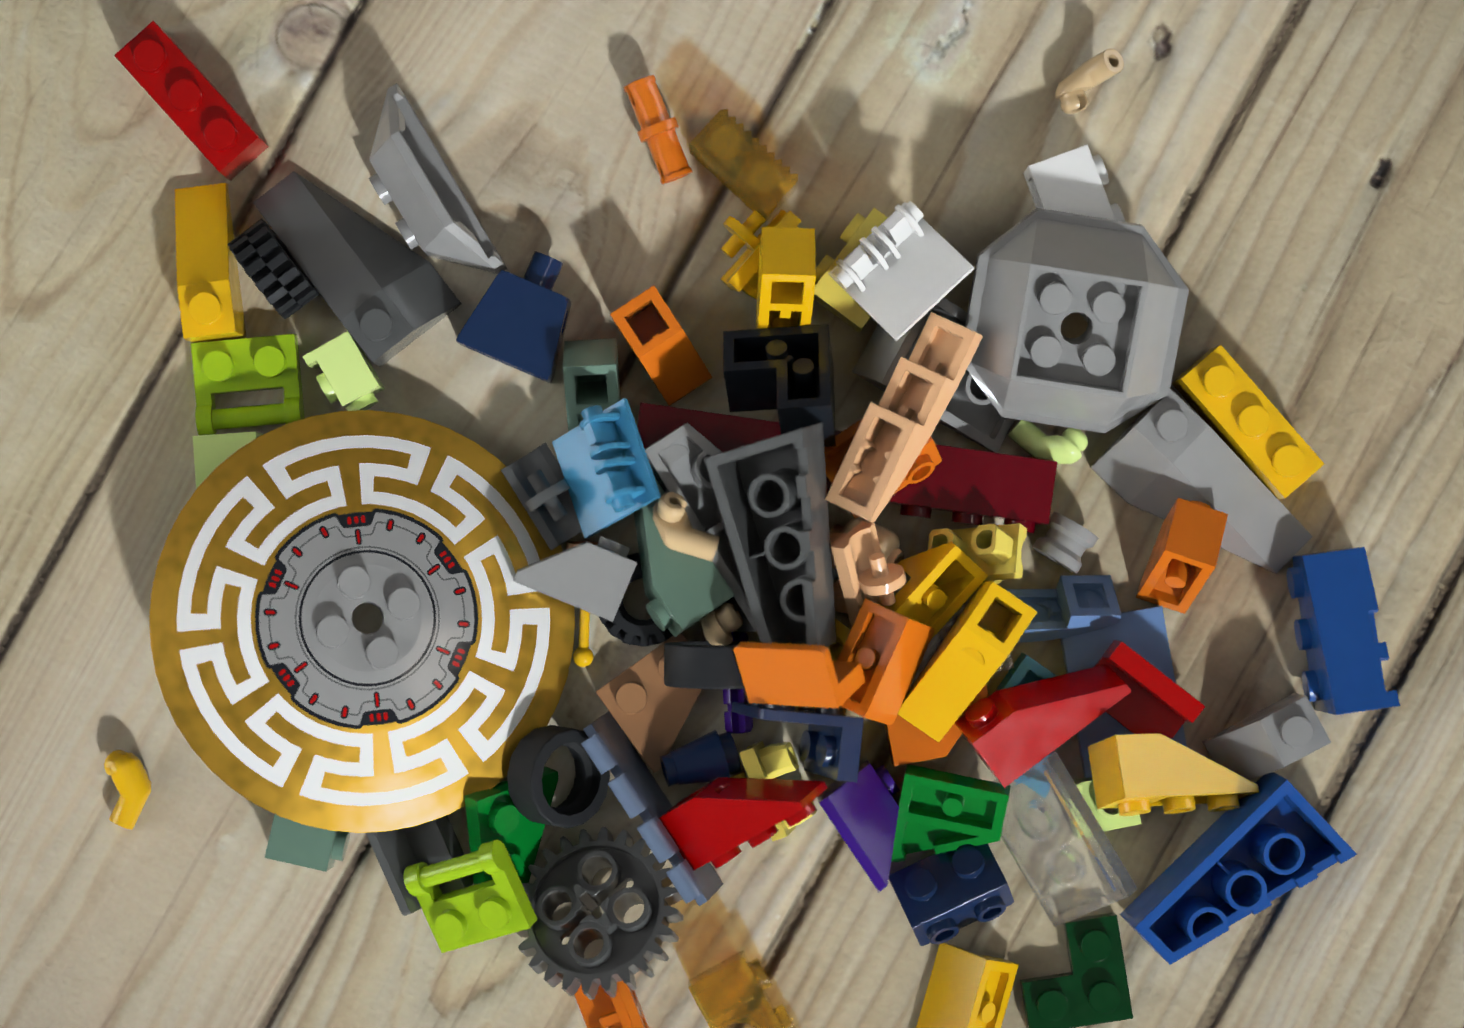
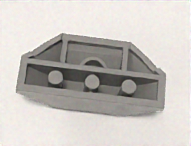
M397 83L389 87L369 159L376 174L371 176L369 180L384 205L394 201L403 216L395 224L411 250L420 245L421 249L429 257L496 274L501 270H507L505 263Z

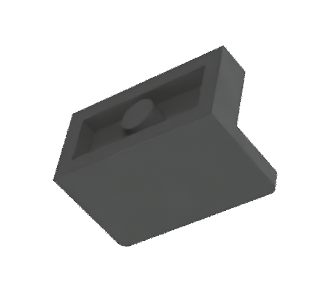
M447 815L413 827L366 833L397 905L404 916L421 909L417 897L412 896L405 887L403 879L405 868L419 862L431 865L464 855ZM473 875L438 885L442 894L473 885Z

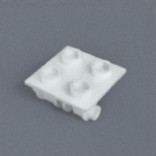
M911 201L895 206V212L879 227L874 226L871 229L872 233L867 238L862 237L859 240L860 244L843 260L839 259L836 261L837 266L828 273L895 341L900 339L975 269L971 263L923 219V213Z

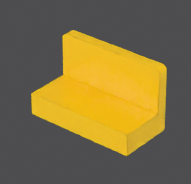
M941 943L937 951L916 1028H1001L1019 964L1003 958L975 954L949 943Z

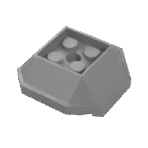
M1036 208L1017 225L977 254L965 327L979 333L983 338L967 370L1001 417L1107 433L1170 393L1189 289L1141 224ZM1075 312L1087 315L1088 326L1081 336L1067 338L1061 334V323L1067 315Z

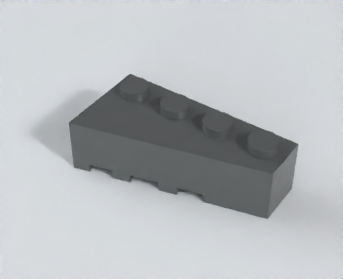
M823 422L705 458L704 460L760 642L824 645L826 647L837 642L828 501L825 500L827 496Z

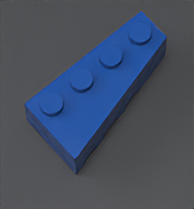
M1274 772L1263 775L1256 782L1258 784V793L1239 799V808L1228 810L1219 817L1120 914L1168 964H1173L1227 932L1230 925L1251 913L1256 915L1272 905L1271 901L1296 886L1301 888L1317 879L1318 873L1335 863L1342 864L1357 855L1284 777Z

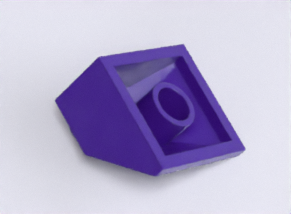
M866 760L859 765L857 782L836 780L827 786L828 788L817 799L878 892L888 886L899 812V806L892 796L899 792L900 789L884 765L874 770L869 761Z

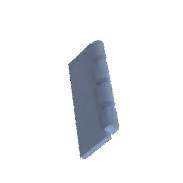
M608 711L583 729L588 739L582 742L581 745L601 775L610 770L615 777L607 784L629 818L632 819L639 814L644 821L637 827V830L659 863L668 859L673 867L665 873L684 902L687 904L695 899L697 904L701 906L719 890L723 882L710 862L693 871L687 860L683 859L679 853L680 849L659 819L661 815L673 806L622 728Z

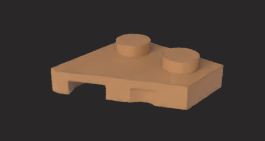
M683 633L676 637L672 636L596 691V694L653 773L661 769L660 756L668 754L702 690L668 687L664 684V644L688 641Z

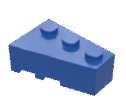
M1365 547L1293 556V567L1287 568V584L1291 598H1298L1301 619L1295 620L1294 631L1299 650H1306L1309 671L1302 672V686L1304 695L1307 696L1309 702H1313L1314 710L1341 715L1400 706L1397 690L1386 691L1381 661L1388 660L1389 653L1386 642L1378 643L1374 613L1378 612L1379 608Z

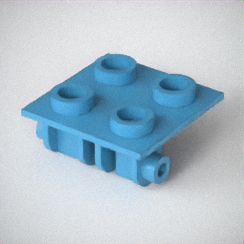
M623 398L605 410H602L601 405H594L582 410L583 420L579 423V426L552 441L562 474L570 487L568 491L584 539L595 535L661 497L627 398Z

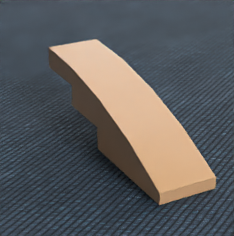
M930 313L909 360L903 357L900 358L879 405L870 402L825 500L870 522H875L933 433L958 388L983 338L982 335L935 313Z

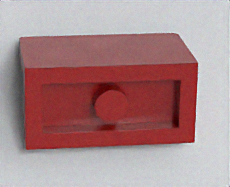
M1114 640L1094 666L1107 664L1132 691L1108 709L1106 713L1133 734L1161 733L1172 739L1185 721L1193 723L1206 707L1122 641Z

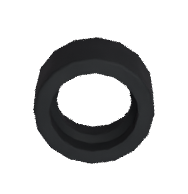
M708 641L665 643V686L690 689H745L734 654V648L740 642L732 641L729 645H711Z
M548 725L532 730L520 740L510 759L507 780L509 795L515 807L529 821L568 829L584 824L598 812L607 795L610 771L608 770L601 775L581 745L582 742L588 739L584 731ZM562 745L569 748L574 758L576 774L573 788L568 797L555 808L549 806L543 794L542 776L544 766L551 753Z

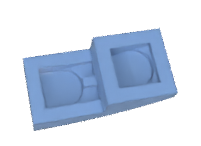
M1111 575L1060 576L1056 589H1006L1037 611V614L1017 643L1047 641L1088 633L1118 623L1122 616Z

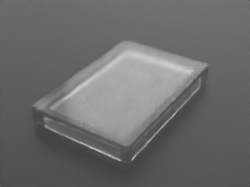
M1057 752L1046 756L1009 784L1011 788L1001 838L1054 927L1128 898L1138 889ZM997 779L994 780V781H991V782L1000 783Z

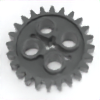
M606 827L601 828L597 841H594L585 829H581L579 844L574 846L563 836L560 838L561 853L556 855L546 848L542 850L544 858L548 863L544 868L532 864L528 866L536 880L533 884L522 883L538 920L531 928L516 932L520 937L527 938L518 948L526 957L534 956L528 965L537 974L545 972L544 980L553 988L562 981V989L570 996H573L581 985L583 993L589 999L594 1000L599 985H602L605 992L613 998L616 997L617 982L623 981L633 991L636 989L635 973L641 971L650 978L655 976L649 964L653 957L661 961H668V955L661 948L663 941L678 942L679 940L676 933L668 927L669 924L683 921L684 918L678 909L670 906L682 900L677 889L669 887L673 883L665 872L670 868L662 869L666 861L659 863L654 854H650V848L643 838L633 845V838L626 830H622L614 842L613 835ZM608 867L612 868L610 878L605 883L597 886L592 885L593 878L599 870ZM634 881L632 887L626 888L627 882ZM571 902L570 913L562 920L553 921V914L556 908L563 903ZM638 904L644 905L643 914L638 920L624 923L625 913L630 907ZM600 906L604 913L596 919L592 912ZM565 937H570L567 944H562ZM603 939L604 945L601 952L593 958L585 959L584 952L589 943L594 940Z

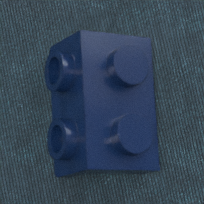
M965 844L954 851L940 854L935 853L889 875V881L920 946H925L929 943L941 944L947 942L958 934L959 929L976 921H991L1002 915L1006 907L1014 903L1008 883L988 844L978 846Z

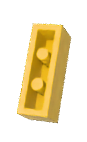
M1221 344L1210 349L1172 382V385L1199 416L1278 500L1288 497L1324 465V462Z

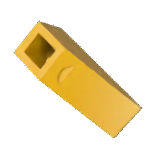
M984 581L978 587L906 694L897 715L937 742H940L1008 657L1037 614V611L994 581Z
M1161 733L1114 735L1088 746L1097 809L1118 808L1119 816H1135L1151 812V806H1163L1164 814L1193 811L1196 809L1195 804H1207L1209 812L1228 811L1240 807L1239 799L1259 792L1258 784Z

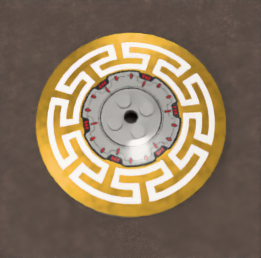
M374 410L338 411L294 421L261 435L227 458L200 484L179 513L167 536L158 560L150 603V645L155 673L163 698L175 724L192 750L216 776L255 805L280 817L306 826L356 833L392 831L417 826L444 817L465 806L464 796L477 791L492 789L507 776L511 756L520 740L532 730L547 726L559 703L568 677L573 653L575 613L574 606L513 581L518 569L563 550L561 545L552 551L550 550L501 470L507 467L505 464L473 440L450 428L422 418ZM363 603L377 606L382 613L383 621L378 631L371 634L361 633L352 622L354 609Z

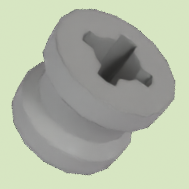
M1054 511L1049 519L1050 529L1044 537L1037 538L1032 547L1051 561L1077 574L1082 566L1081 556L1084 551L1094 547L1099 538L1083 526Z

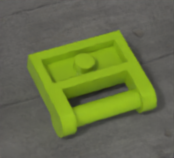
M296 334L191 343L196 398L195 420L198 435L217 434V430L288 424L305 418L298 336ZM284 389V403L216 409L215 395Z
M496 839L483 843L478 851L431 865L419 862L407 866L404 870L403 879L405 887L412 896L417 897L441 953L529 929L538 920L510 855L500 840ZM482 871L492 876V880L442 894L438 885Z

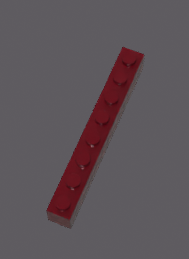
M640 403L637 429L644 449L685 423L690 424L723 453L781 435L779 422ZM835 430L836 436L843 431ZM935 444L942 461L935 466L933 472L926 479L916 484H908L893 494L888 502L901 505L900 515L931 519L932 509L953 512L951 522L978 526L983 525L984 517L1004 519V525L1020 523L1027 528V533H1034L1035 524H1049L1057 461ZM826 476L827 494H828V492H829V490H830V488H831V486H832V483L829 481V479H828L827 476Z

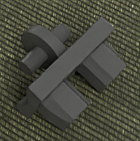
M546 443L501 470L551 551L582 532L568 491L570 487L564 479L558 461Z

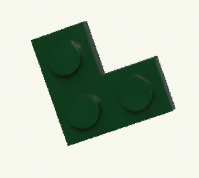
M1107 913L1063 920L1071 972L1020 980L1027 1028H1076L1133 1019L1117 915L1115 913Z

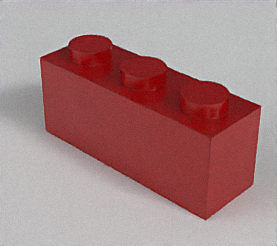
M155 21L148 24L114 55L219 173L231 181L269 147Z

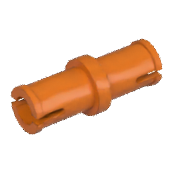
M650 75L636 80L623 88L629 97L641 130L637 132L641 143L647 142L660 175L661 184L663 185L693 173L688 165L675 132L679 128L676 118L669 117L655 82L656 78L654 75Z

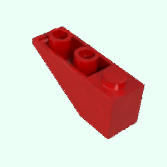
M718 777L681 799L661 815L659 819L680 849L679 853L683 859L687 860L693 871L710 861L716 869L740 854L742 850L739 845L748 841L751 847L754 848L768 840L779 831L776 824L785 820L789 827L807 818L816 811L812 801L828 787L824 781Z

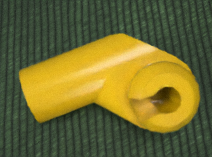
M115 750L107 756L104 763L106 773L111 776L120 794L109 820L123 828L133 830L151 792V781L141 760L135 754L123 750Z

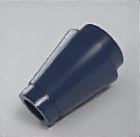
M714 730L671 751L669 754L660 756L662 772L668 787L676 784L711 782L718 777L730 778L731 774L741 771L737 748L730 732L718 734Z

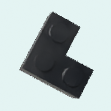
M829 324L723 331V373L730 412L777 409L781 435L823 422L824 447L836 446L834 365Z

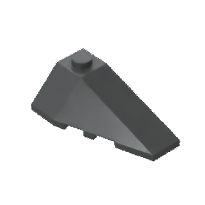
M294 171L253 202L369 359L379 367L462 304L429 261Z

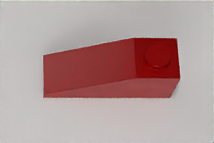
M1105 664L997 690L989 697L973 703L966 711V714L958 719L955 724L986 767L1005 788L1132 691Z

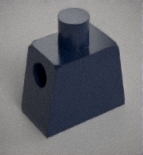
M534 251L523 278L501 270L460 331L456 342L461 346L551 384L555 375L571 308L569 298L552 291L563 263L543 253Z

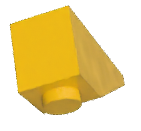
M218 183L174 189L177 291L183 339L198 343L246 337L238 264L234 257L235 255L228 246V243L234 239L228 184Z
M761 228L755 329L811 325L816 281L815 229Z

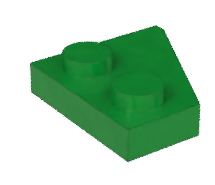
M907 764L899 802L891 862L905 861L907 854L934 849L936 854L954 851L965 844L978 846L1000 841L1011 785L1004 788L1001 783Z
M545 766L542 776L543 794L551 807L559 779L558 771ZM508 780L498 783L492 789L477 791L464 796L470 853L478 851L483 843L496 839L500 840L510 855L521 883H528L531 876L528 866L535 863L545 824L529 821L518 811L509 795ZM485 871L472 874L473 885L492 880V876Z

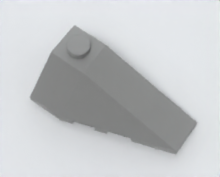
M1170 389L1168 395L1147 407L1090 466L1126 503L1165 520L1178 497L1188 501L1206 503L1212 509L1228 514L1220 548L1274 574H1277L1313 537L1216 432L1172 389Z

